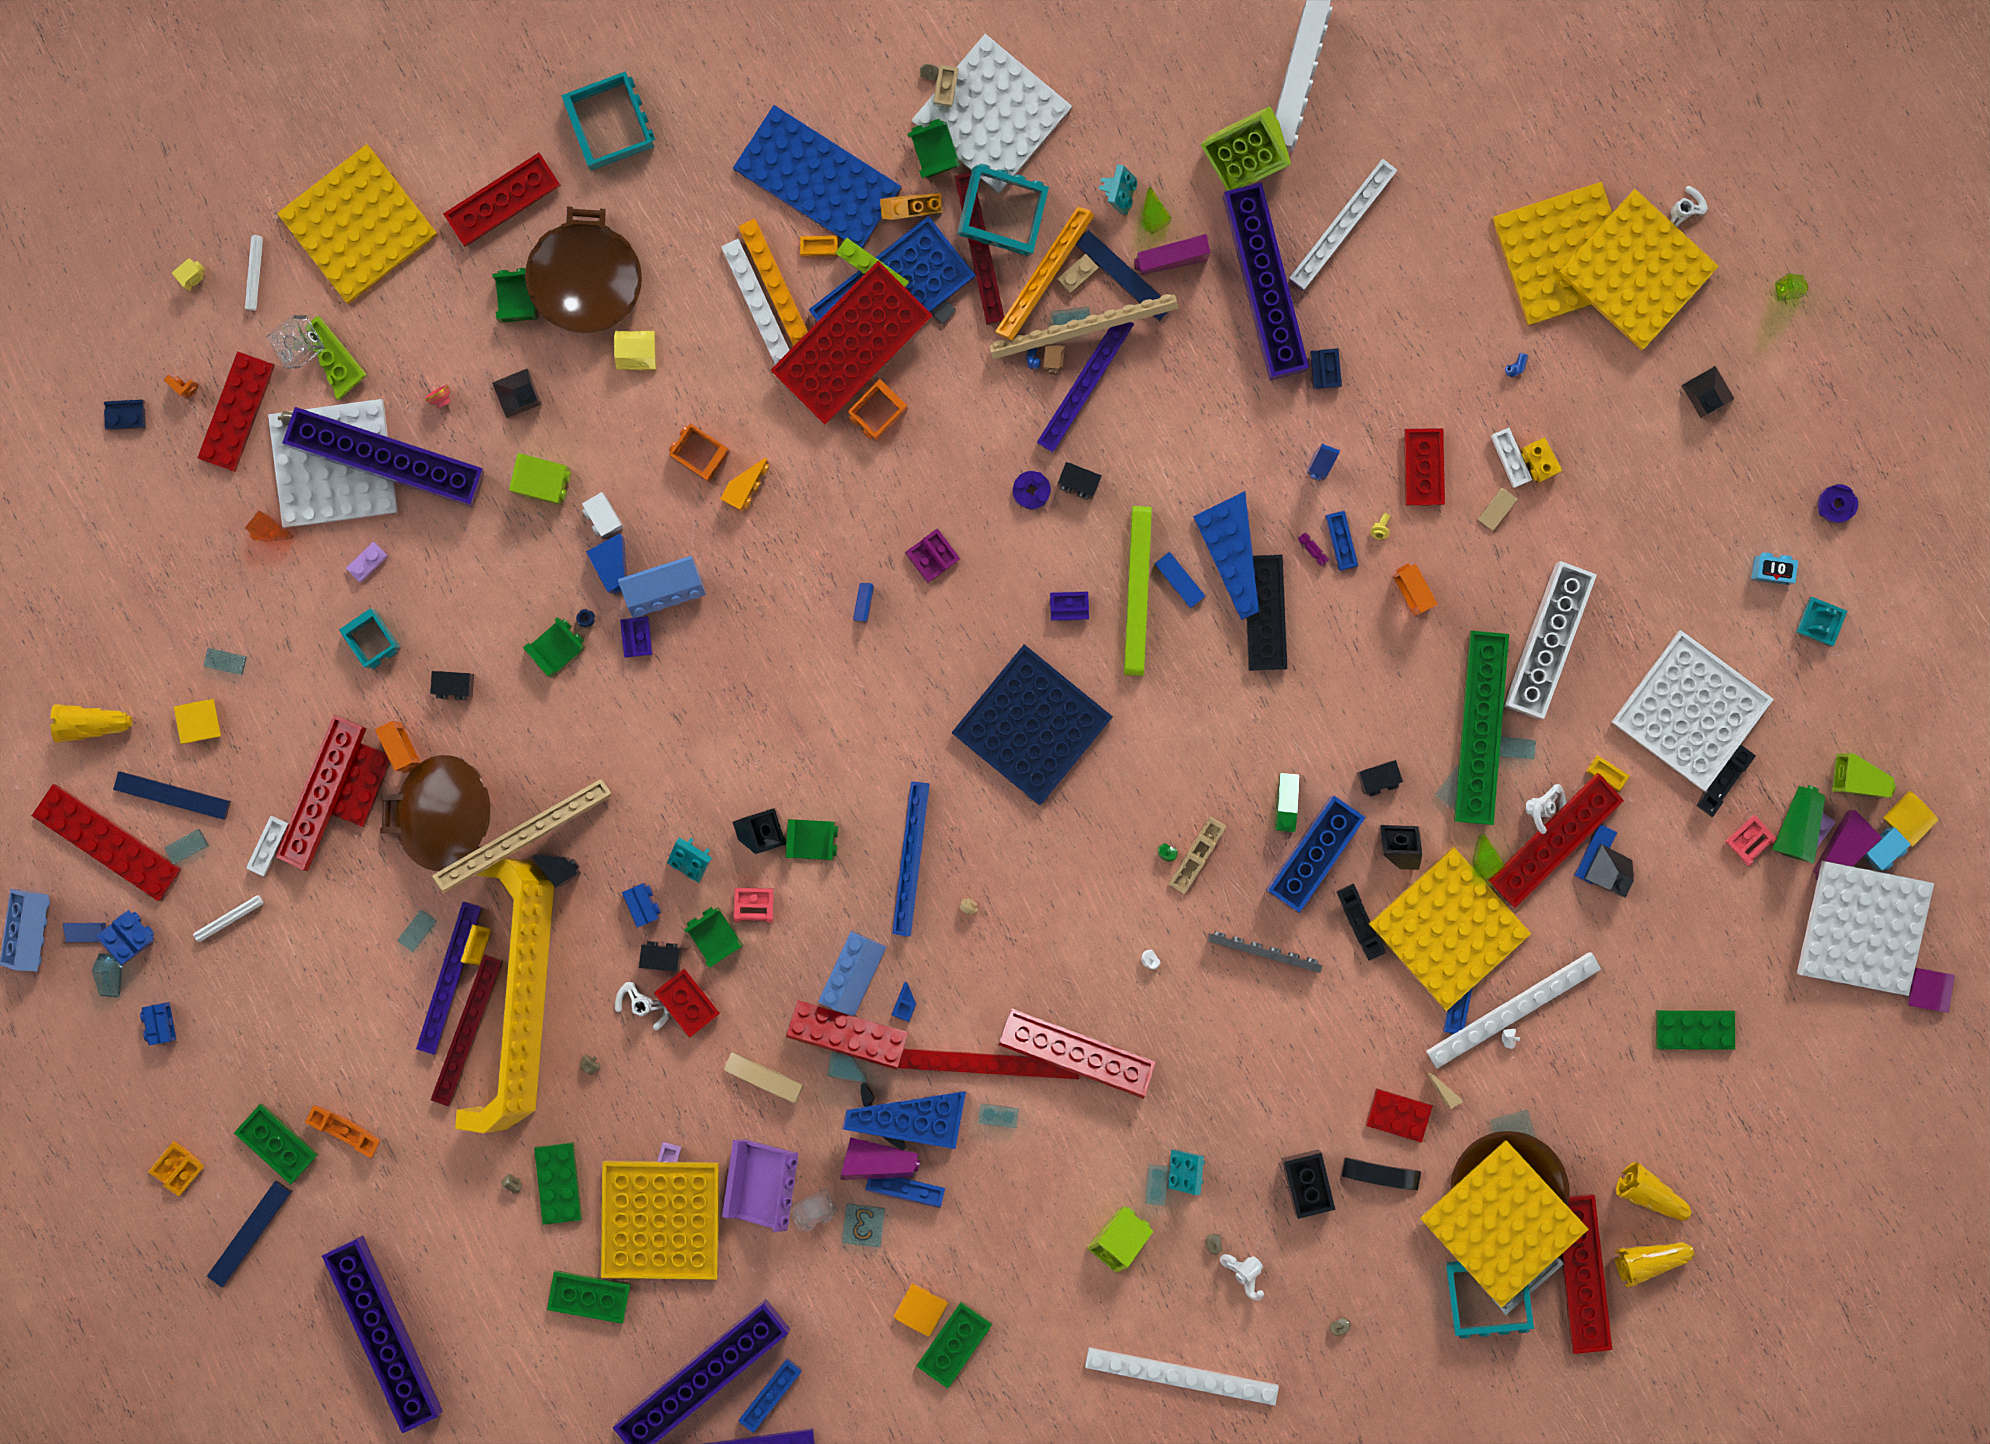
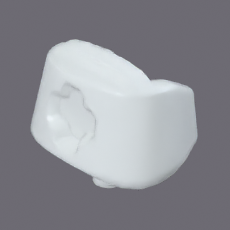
M1150 949L1143 952L1141 956L1143 965L1148 969L1154 970L1158 968L1160 960L1153 950Z
M1506 1029L1502 1032V1042L1506 1048L1513 1049L1516 1046V1041H1520V1037H1515L1516 1029Z

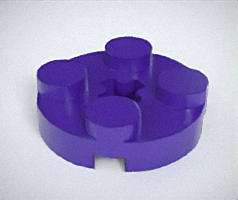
M1026 471L1015 479L1013 497L1022 507L1035 510L1044 506L1049 499L1051 493L1050 483L1042 473ZM1029 485L1037 488L1034 492L1035 495L1026 492L1029 489Z
M1842 484L1833 485L1825 488L1820 494L1817 504L1818 513L1831 523L1847 521L1856 514L1858 499L1850 487ZM1840 499L1839 503L1842 504V507L1835 508L1834 501Z

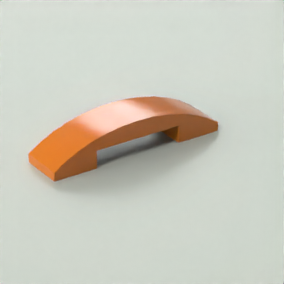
M313 1105L305 1120V1123L319 1131H325L355 1147L354 1150L369 1158L373 1157L381 1142L380 1139L361 1126L317 1105Z

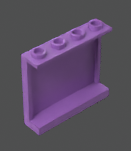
M747 1139L733 1140L722 1217L738 1218L773 1228V1232L787 1231L798 1164V1153Z

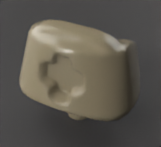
M923 64L920 68L921 77L934 81L937 80L939 68L932 64Z
M283 411L281 416H278V420L282 421L283 426L289 425L293 412Z
M584 1055L580 1062V1068L591 1075L598 1071L601 1066L595 1062L596 1056L591 1058L588 1055Z
M507 1174L501 1181V1185L511 1190L512 1194L519 1192L522 1187L519 1178H515L511 1174Z
M1215 1233L1208 1235L1205 1239L1207 1250L1214 1255L1222 1251L1220 1235Z
M1345 1317L1330 1324V1330L1335 1336L1345 1334L1351 1327L1350 1322Z

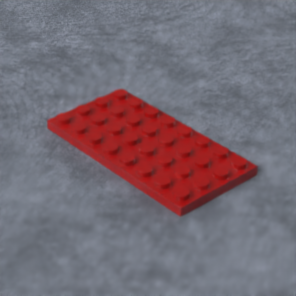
M877 261L770 371L826 425L933 315Z

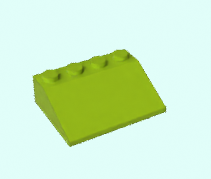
M1270 106L1209 135L1200 144L1227 191L1245 187L1291 165L1280 123Z

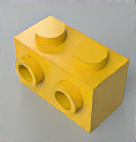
M1545 437L1520 450L1525 464L1527 463L1530 468L1531 478L1534 481L1536 480L1537 483L1562 471Z

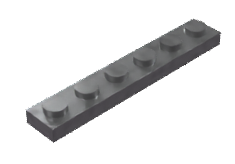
M1214 931V934L1209 933L1207 941L1321 973L1322 965L1318 964L1316 959L1307 957V960L1299 959L1300 955L1289 952L1288 955L1281 954V949L1270 947L1267 950L1262 948L1263 944L1253 941L1251 945L1243 943L1244 939L1235 936L1232 939L1225 938L1226 934Z

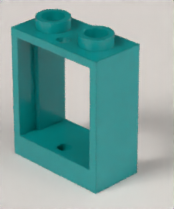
M372 608L339 629L364 668L375 669L382 664L381 660L386 657H393L398 653L396 650L401 648L377 611ZM375 620L391 646L369 660L352 634Z

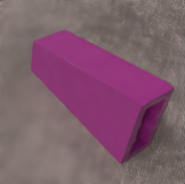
M1207 234L1137 252V258L1134 259L1135 269L1139 270L1140 275L1206 262L1210 255Z
M1848 810L1819 858L1813 869V872L1816 874V880H1818L1822 861L1852 867L1882 839L1856 810Z
M850 1137L840 1179L859 1180L913 1177L914 1171L918 1172L920 1160H917V1153Z

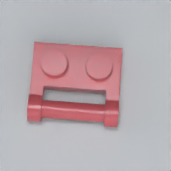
M1752 815L1725 842L1747 866H1750L1762 851L1770 844L1775 843L1777 838L1755 815ZM1764 835L1765 839L1747 855L1745 851L1758 838Z
M735 888L734 922H741L742 920L773 923L774 888ZM741 907L767 908V913H741Z

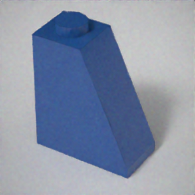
M619 533L586 551L607 592L610 594L622 592L618 579L627 576L625 539Z

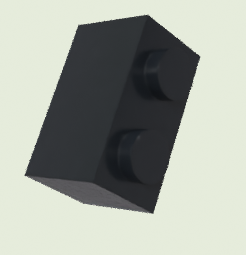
M1066 462L1057 485L1064 492L1071 493L1073 491L1078 493V497L1082 499H1093L1102 475Z
M432 671L430 694L436 695L438 699H448V696H455V700H467V697H473L474 674Z
M1396 760L1357 772L1363 793L1369 794L1370 797L1380 794V790L1388 788V791L1399 787L1398 784L1403 782Z
M647 941V944L641 945L639 968L678 972L680 971L682 948L677 947L678 944L666 943V946L658 945L657 941Z

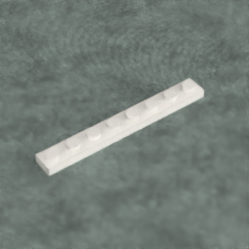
M1382 158L1288 280L1301 290H1305L1397 172L1396 168Z
M736 239L721 247L776 365L789 351V348L739 239Z

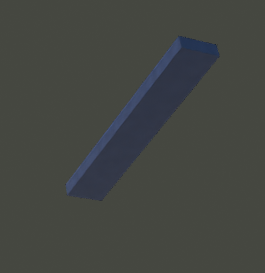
M1089 230L1076 243V246L1083 253L1087 254L1094 263L1139 304L1144 300H1155L1161 297L1159 293ZM1168 312L1153 316L1160 322Z
M121 771L117 773L113 788L116 791L226 820L231 803L229 800Z
M275 1181L206 1277L220 1287H224L292 1191L278 1181Z

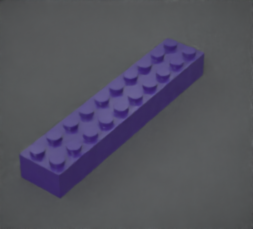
M1262 182L1225 191L1223 201L1269 381L1306 372L1309 365Z
M294 407L282 442L288 448L473 508L484 475L483 468L298 407Z
M364 1236L355 1238L323 1254L322 1258L402 1434L437 1418L443 1410Z
M763 1300L619 1419L613 1429L625 1444L657 1443L789 1333V1326L768 1300Z

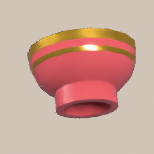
M448 384L428 394L424 398L426 402L436 405L437 408L448 404L451 401Z

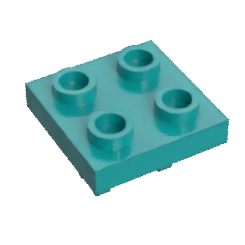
M1117 164L1114 177L1101 178L1100 181L1105 184L1103 186L1100 185L1098 188L1106 192L1105 195L1108 197V202L1120 214L1128 215L1133 203L1132 196L1137 188V178L1124 165Z
M1809 597L1796 633L1833 647L1848 611L1817 598Z
M679 837L666 863L699 883L712 859L708 855L710 849L706 848L702 852L692 845L694 839L690 838L686 842Z
M1177 1149L1171 1150L1168 1188L1193 1195H1201V1185L1204 1182L1202 1180L1203 1165H1205L1204 1156Z

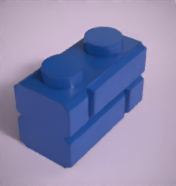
M642 883L622 892L637 928L660 918L661 909L658 903H654L651 898L654 894L650 885L646 886L645 883Z
M170 1002L142 1007L140 1019L145 1024L146 1030H144L143 1036L144 1040L148 1042V1046L177 1040Z

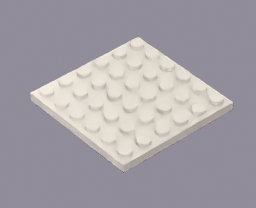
M984 34L957 66L959 72L953 106L947 107L933 104L934 93L914 116L912 122L916 126L922 125L924 128L930 125V121L936 119L946 121L959 162L971 172L972 168L976 165L986 164L990 166V169L996 171L997 169L1007 171L1009 175L1015 176L1072 109V105L988 35ZM983 175L980 176V179L998 194L1008 184Z
M382 399L304 409L388 437L384 400ZM282 413L268 414L283 528L398 513L394 482L286 447L282 442L288 426H283L282 421L278 420V416H281Z
M1680 630L1611 723L1699 789L1706 791L1774 699Z
M1822 861L1797 974L1909 996L1934 883Z

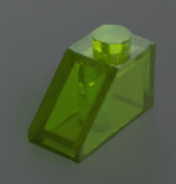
M1150 187L1146 193L1141 225L1146 232L1149 231L1153 235L1170 224L1172 218Z
M1787 274L1775 282L1777 301L1801 298L1806 295L1808 290V284L1804 280V275Z
M1485 834L1478 835L1472 861L1475 866L1473 869L1478 877L1487 879L1506 866Z

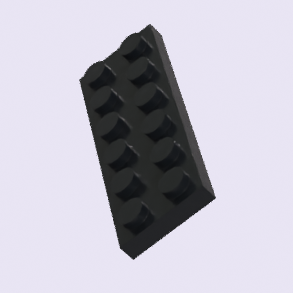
M1283 554L1254 555L1253 563L1259 612L1246 618L1248 671L1287 670Z

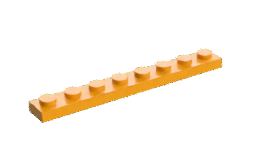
M1077 206L995 332L999 336L1011 341L1013 340L1094 217L1090 210Z
M754 218L739 225L738 228L794 346L808 331Z

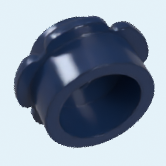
M582 609L577 614L576 621L579 622L581 627L587 628V626L594 624L595 614L591 610Z

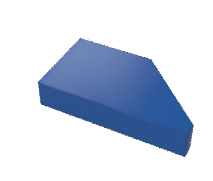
M904 982L891 1015L909 1022L916 1002L908 983Z

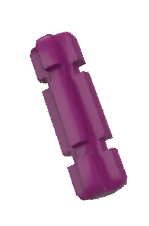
M1303 533L1298 538V541L1305 545L1304 548L1310 555L1317 559L1316 562L1320 566L1329 561L1328 557L1322 554V550L1316 543L1310 540V536L1307 533Z

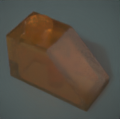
M260 510L245 526V529L249 531L248 536L256 542L258 540L263 542L289 540L294 537L269 515Z

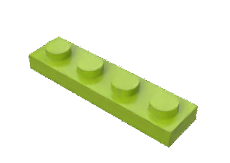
M847 237L836 252V255L863 274L879 261ZM879 261L905 288L909 284L908 280Z

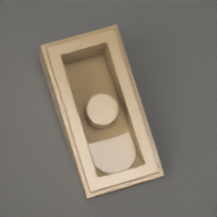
M1501 488L1477 520L1493 531L1517 501V498L1504 488Z
M1430 1072L1428 1073V1078L1447 1107L1452 1109L1463 1102L1458 1095Z

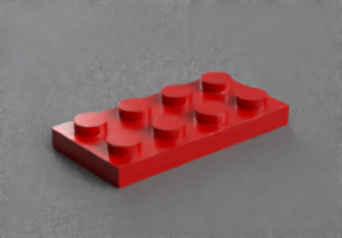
M1404 429L1405 506L1445 505L1444 429Z
M363 743L360 744L332 815L365 827L391 763L385 752Z

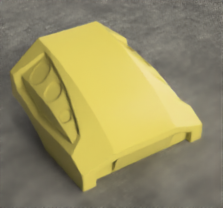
M615 330L614 356L616 369L657 370L655 361V331L629 332Z

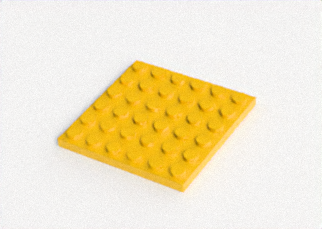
M368 144L277 213L347 304L438 235Z
M1602 181L1492 218L1528 326L1591 306L1558 272L1612 214Z
M1634 189L1559 270L1558 274L1642 351L1714 273L1719 265L1642 194Z
M1452 847L1368 923L1445 1011L1451 1008L1531 935L1528 929L1455 847Z
M1506 1140L1420 1217L1424 1224L1501 1308L1589 1230Z
M603 1161L601 1278L717 1280L719 1162Z

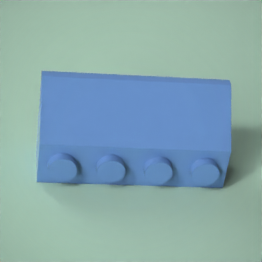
M692 556L618 579L627 608L633 618L706 595L702 577Z
M10 889L0 955L1 966L18 971H38V966L41 964L40 951L44 944L43 931L47 925L46 911L50 905L48 894Z
M851 931L818 1002L836 1011L855 1016L887 946L855 931Z

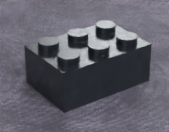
M1319 1149L1281 1158L1297 1219L1336 1210L1323 1156Z

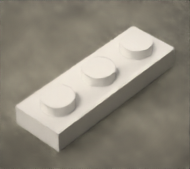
M1510 428L1491 435L1490 437L1512 487L1515 488L1531 481L1532 478Z
M270 816L246 869L261 876H266L289 823Z

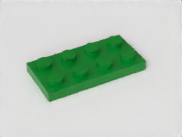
M1656 1010V1049L1735 1050V1011Z
M262 1103L257 1106L234 1132L239 1139L290 1185L296 1181L318 1156L310 1146Z
M574 1142L534 1147L543 1225L582 1220Z
M555 1270L547 1310L623 1324L631 1284Z
M960 1301L918 1361L916 1367L948 1389L986 1335L992 1323Z

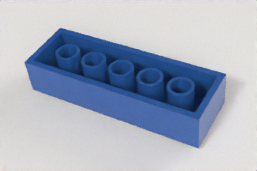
M1331 795L1265 890L1300 913L1366 817L1336 796Z

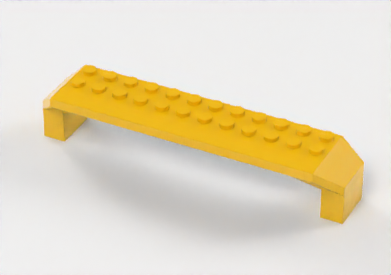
M506 857L476 874V876L499 878L513 897L514 903L498 1095L486 1107L476 1106L457 1109L455 1129L479 1133L507 1130L536 1111L554 885L544 872L528 859Z

